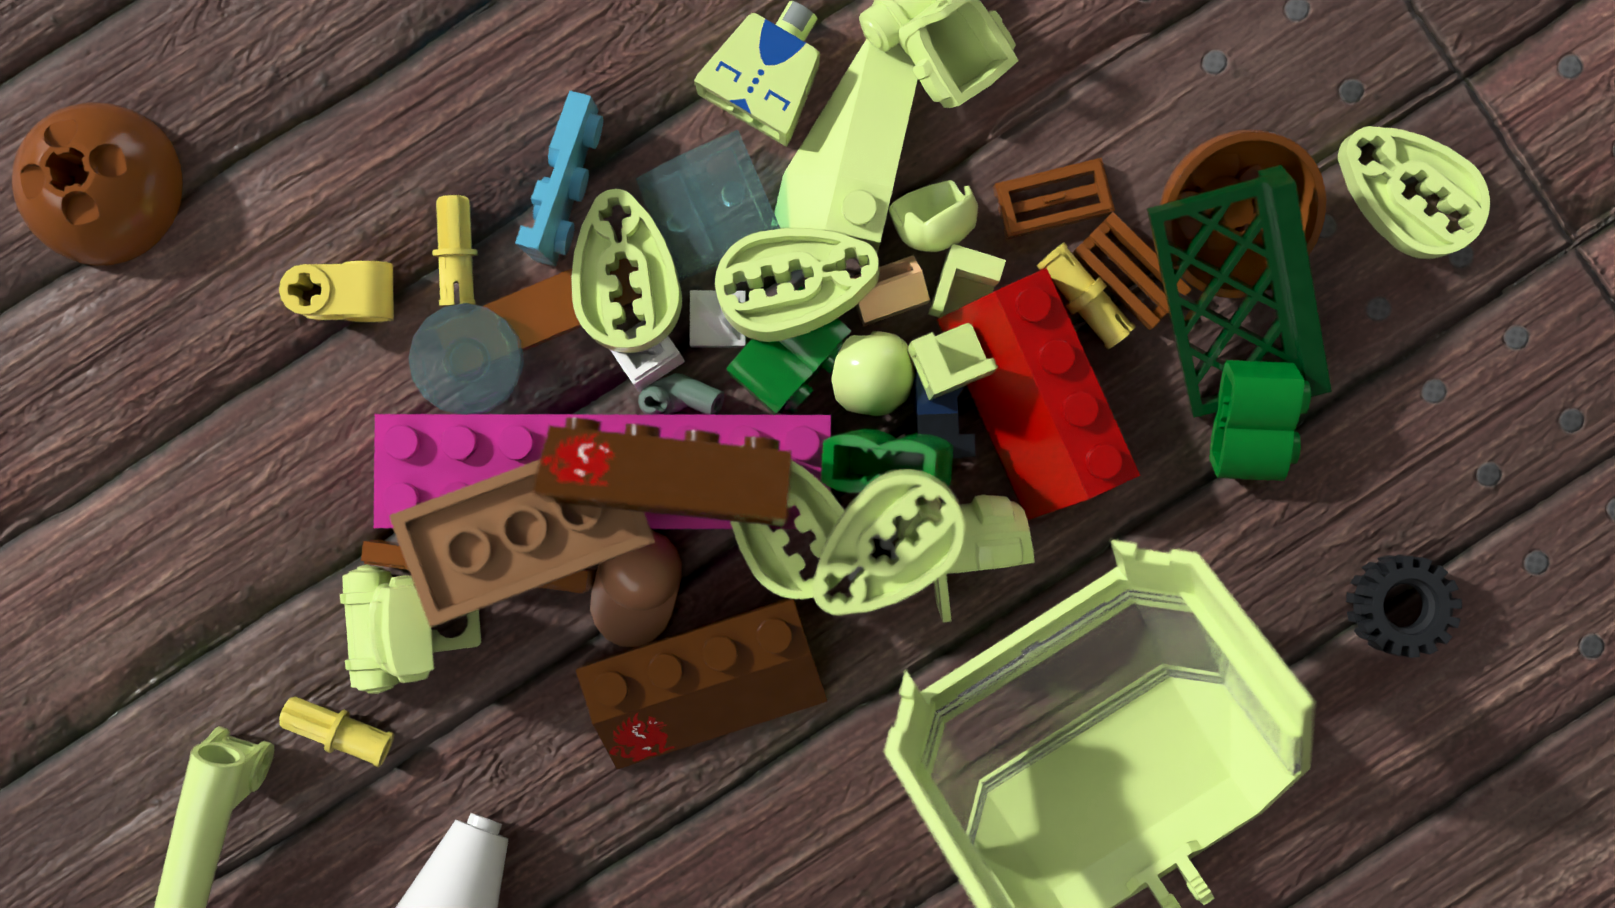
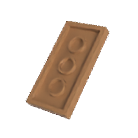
M539 459L391 514L389 517L429 626L435 627L655 543L645 513L546 502L533 494Z

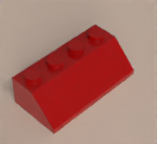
M1047 268L936 319L942 333L966 323L971 324L986 359L994 358L998 369L993 374L970 383L966 387L1016 498L1025 511L1027 520L1088 500L1141 476Z

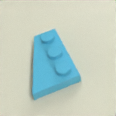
M570 90L549 147L548 165L554 167L551 178L543 177L541 181L537 180L531 197L532 204H534L533 228L521 226L515 242L534 261L555 267L559 253L567 255L574 235V223L568 220L574 200L581 202L587 188L589 170L583 168L588 147L594 149L597 147L603 127V116L597 115L598 108L592 97Z

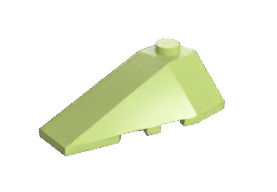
M867 39L865 40L783 174L771 229L813 228L838 232L867 242L878 253L918 80L912 70L915 64L900 44L885 52L873 46Z

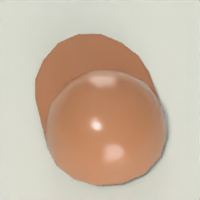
M652 529L651 532L655 543L598 565L591 592L590 611L595 626L604 638L618 646L637 647L653 641L665 630L673 614L682 580V561L677 548L670 540Z

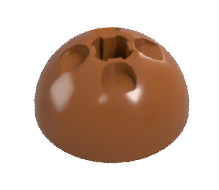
M89 102L67 106L54 111L39 121L27 133L14 159L12 189L17 208L31 232L48 248L79 263L105 266L132 260L150 250L162 239L171 227L179 210L183 178L177 153L168 137L156 124L145 116L119 105Z
M1237 130L1215 136L1190 151L1170 175L1164 187L1160 205L1259 178V170L1282 165L1296 182L1309 256L1323 228L1326 214V190L1317 164L1299 144L1282 135L1268 131ZM1254 197L1231 203L1219 222L1243 234L1257 215ZM1214 208L1204 210L1201 212L1210 215ZM1189 215L1164 221L1167 240L1185 250L1203 225L1202 222ZM1213 230L1196 256L1220 268L1237 242ZM1259 232L1254 241L1263 245L1261 232ZM1248 248L1230 274L1253 286L1267 267L1266 259ZM1170 253L1174 267L1180 258ZM1192 264L1188 266L1182 275L1189 284L1202 292L1214 277ZM1224 282L1215 296L1243 298L1247 294ZM1269 284V286L1266 288L1265 291L1271 289L1270 284Z

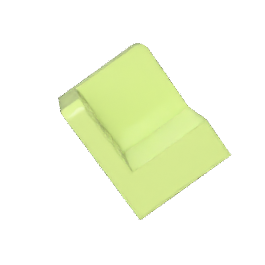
M952 243L946 254L928 314L940 318L992 293L994 287L1000 282L1006 260Z
M969 323L934 336L933 332L911 341L907 349L929 401L987 377L998 369L994 358L986 359L973 326Z

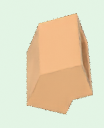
M914 255L879 267L880 275L876 286L856 305L864 327L928 304L930 298L925 279ZM861 274L850 277V279L861 277Z

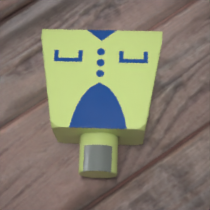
M789 1L776 24L756 13L749 14L696 76L694 82L698 95L787 147L819 67L820 52L804 42L817 21L816 15L795 1Z

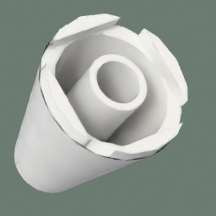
M470 813L467 823L455 820L396 908H498L508 846V838L498 835L502 824L474 813Z

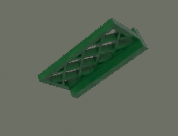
M1282 165L1259 170V178L1147 208L1190 411L1194 418L1218 412L1219 394L1201 398L1198 384L1211 366L1223 371L1225 361L1218 358V356L1234 333L1256 345L1246 361H1261L1268 351L1280 357L1286 363H1295L1304 380H1307L1310 384L1311 397L1332 392L1296 182ZM1254 197L1257 215L1243 234L1219 222L1231 203ZM1214 208L1210 215L1201 212L1204 210ZM1189 215L1202 222L1203 225L1185 250L1167 240L1164 221ZM1213 230L1237 242L1220 268L1196 256ZM1259 232H1261L1263 245L1254 241ZM1248 248L1265 257L1267 265L1253 286L1230 274ZM1170 253L1180 258L1174 268ZM1190 264L1214 276L1197 301L1178 292L1177 288L1178 281ZM1224 282L1247 294L1230 319L1207 307ZM1269 284L1271 286L1272 297L1264 293ZM1257 301L1275 309L1276 319L1263 337L1241 326ZM1181 305L1190 309L1185 319ZM1201 315L1224 327L1208 351L1195 346L1188 339L1189 332ZM1279 335L1282 347L1274 344ZM1192 355L1200 359L1196 368H1194Z

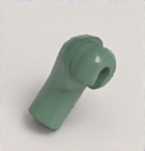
M675 373L644 388L639 395L638 403L640 409L646 415H671L688 407L707 415H717L723 405L725 394L723 391L689 376Z

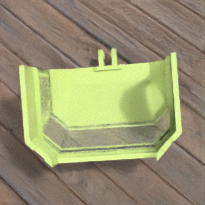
M1111 540L1117 567L921 692L908 672L905 671L900 690L901 704L895 727L890 729L884 753L978 908H1115L1146 887H1149L1161 908H1181L1176 898L1167 891L1160 878L1176 868L1179 869L1187 882L1186 885L1194 898L1199 900L1201 904L1206 905L1215 898L1190 859L1261 815L1311 768L1314 702L1198 553L1171 549V553L1138 549L1135 543Z

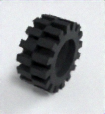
M1386 555L1378 557L1379 562L1377 563L1368 562L1364 565L1362 569L1365 571V574L1353 577L1351 584L1357 586L1355 594L1347 592L1346 602L1353 603L1354 611H1348L1347 616L1349 621L1357 623L1358 627L1354 631L1359 638L1368 640L1367 645L1385 653L1415 658L1420 657L1419 653L1430 655L1438 651L1436 643L1447 644L1452 639V636L1446 631L1448 627H1459L1461 619L1452 617L1453 609H1462V599L1452 597L1451 592L1459 590L1455 580L1444 578L1448 571L1442 566L1432 565V560L1407 555ZM1400 584H1409L1414 587L1422 599V611L1419 618L1413 624L1406 627H1398L1391 623L1384 610L1386 595L1392 588Z

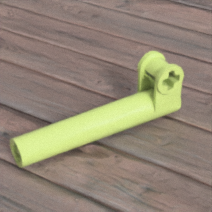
M218 726L211 732L209 737L194 746L191 751L154 908H206L232 810L251 792H255L262 785L273 760V743L263 741L258 745L230 736V730Z

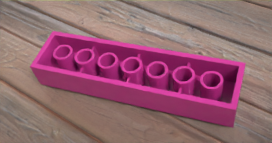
M375 414L374 528H393L389 517L391 514L539 460L549 425L565 427L567 417L598 420L602 422L601 431L625 433L626 424L651 425L661 428L660 437L682 440L685 437V430L714 432L721 434L720 444L744 445V437L747 436L780 440L779 450L792 451L791 460L809 471L829 491L831 490V487L821 482L823 441L831 437V415ZM795 505L788 508L787 519L782 527L769 525L770 529H797L794 520L801 515L799 509ZM644 512L650 529H732L730 521Z

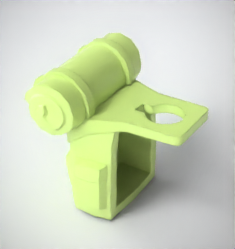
M874 0L872 6L859 16L864 36L873 46L887 52L896 45H901L905 53L909 54L915 66L912 70L927 94L934 102H940L944 108L960 106L991 86L1018 62L1013 51L1016 44L1002 23V18L995 10L988 11L980 0Z
M978 495L974 497L972 503L960 505L964 521V540L961 551L950 569L934 581L936 604L943 623L951 622L947 584L948 573L1006 568L1034 563L1033 545L1025 511L1018 503L1010 501L1008 497ZM925 497L917 498L919 511L910 520L904 519L901 515L894 518L896 524H898L897 535L899 539L907 535L913 541L917 540L920 537L917 526L921 520L928 516L933 518L935 522L942 519L940 513L942 503L939 497L931 501Z
M369 564L358 566L357 569L351 570L348 574L342 576L343 594H340V603L345 605L349 659L345 660V667L350 673L351 687L357 688L358 691H366L368 694H379L393 688L394 685L400 682L407 683L427 679L430 671L434 670V652L477 647L481 644L479 610L466 614L467 626L459 636L448 638L440 635L436 629L431 630L411 576L392 577L391 571L378 566H370Z

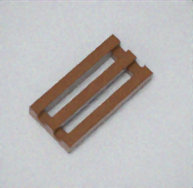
M1102 158L995 183L993 186L995 198L998 199L1000 218L1003 219L1005 227L1003 230L1006 240L1110 215L1115 211ZM1091 174L1094 177L1095 183L1015 203L1011 202L1010 194ZM1096 195L1099 197L1100 203L1019 223L1016 222L1015 215Z
M1112 212L1072 254L1096 279L1100 277L1107 285L1106 289L1148 330H1151L1169 313L1165 293L1106 234L1110 231L1163 284L1157 254ZM1095 245L1157 305L1153 311L1140 301L1090 251ZM1180 278L1177 283L1178 292L1186 296L1192 289Z

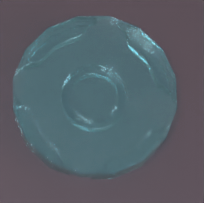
M469 303L446 306L427 317L413 336L408 357L412 380L422 396L439 409L456 414L487 413L507 401L515 390L514 387L518 383L524 364L521 341L510 323L487 307Z

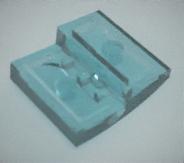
M739 130L698 146L636 178V183L651 218L668 246L677 269L679 281L719 265L727 250L745 236L761 231L781 229Z

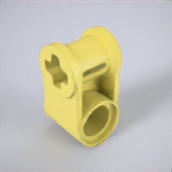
M350 261L342 264H302L286 271L280 281L279 293L284 305L294 313L304 315L309 319L318 321L346 320L353 322H386L394 320L392 263ZM314 283L322 288L321 295L312 296L310 302L304 300L302 297L303 291L312 290Z

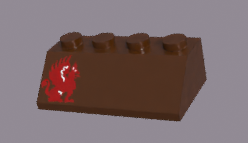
M567 417L565 427L549 425L533 489V494L546 502L781 527L786 522L792 451L779 450L780 440L747 436L744 437V446L720 444L721 434L699 430H685L684 440L660 437V427L643 424H626L625 433L601 431V421Z
M792 598L771 602L637 647L586 662L575 669L592 724L617 770L828 702L796 600Z

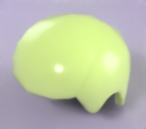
M952 180L943 181L909 192L895 200L888 209L901 240L909 247L924 252L942 251L950 248L952 243L958 245L976 226L978 203L970 186L964 187L966 194L963 195L955 182Z
M872 331L871 335L850 336L845 340L835 358L832 374L835 399L846 410L864 415H887L897 409L909 397L916 376L913 361L907 350L909 347L907 343L895 334L882 331Z

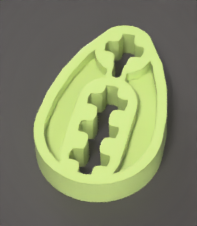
M1372 126L1357 130L1340 145L1338 161L1349 192L1360 211L1375 230L1399 251L1416 258H1439L1466 247L1483 230L1490 210V196L1487 184L1480 171L1470 161L1449 147L1423 135L1402 129ZM1369 142L1376 148L1372 154L1376 161L1363 165L1358 160L1362 153L1359 147ZM1413 176L1419 181L1415 187L1419 195L1406 199L1402 195L1406 186L1401 180L1405 181ZM1435 193L1440 198L1437 208L1442 213L1437 212L1428 216L1424 212L1428 203L1422 197L1426 198ZM1458 211L1462 215L1458 224L1464 230L1459 229L1450 233L1446 229L1450 220L1444 214Z
M610 189L602 192L595 198L581 226L576 243L571 276L573 308L584 330L603 347L622 353L644 351L662 342L672 332L679 319L682 308V292L677 269L662 234L651 216L630 193L621 189ZM616 205H621L626 214H631V217H626L622 220V241L618 243L617 236L610 222L603 221V218L612 215V207ZM627 258L632 267H638V271H633L629 274V283L635 293L642 294V298L634 300L632 306L637 318L641 321H646L645 326L637 328V337L629 339L623 330H617V325L626 322V312L620 303L613 302L614 298L622 296L623 289L617 276L610 275V271L619 269V260Z
M783 228L756 232L737 241L722 257L715 277L716 295L725 318L738 332L754 340L766 342L781 341L811 332L834 321L855 307L876 286L880 275L879 261L876 251L870 244L838 232L813 228ZM857 258L858 264L864 266L861 268V277L850 279L848 271H843L846 269V260ZM795 270H802L803 276L808 278L805 280V289L800 291H794L792 283H787L791 281V272ZM767 276H774L775 281L780 284L777 286V295L767 297L764 289H760L764 286L763 278ZM747 282L749 289H752L749 292V301L739 303L736 295H732L736 293L737 283Z
M791 460L788 508L795 505L799 509L801 515L794 520L798 531L804 533L811 530L815 534L816 539L812 541L810 548L813 554L819 558L834 525L843 514L844 509L822 483L809 471ZM730 521L741 553L752 573L763 586L773 593L787 598L807 599L814 597L812 586L815 578L810 577L804 580L799 572L806 565L803 557L799 553L789 556L784 550V546L790 541L785 530L778 529L773 532L769 525ZM833 573L829 574L830 584L827 591L835 587L844 577L838 578Z
M917 470L892 471L881 475L869 483L848 505L838 519L822 549L812 586L813 596L817 604L824 611L835 615L872 611L896 603L922 590L942 576L956 561L964 540L963 515L959 502L953 492L938 478ZM924 495L926 499L931 501L939 496L944 500L940 506L942 519L935 522L933 518L928 516L921 520L917 526L920 536L917 540L913 541L906 535L895 544L896 558L891 560L888 556L881 555L875 559L871 556L874 550L872 537L878 534L882 539L886 540L896 531L895 517L901 515L904 519L910 520L916 516L919 511V504L916 500L918 497ZM857 567H864L851 582V596L847 598L841 592L836 593L834 596H830L827 593L830 584L827 575L833 573L836 577L842 578L850 574Z

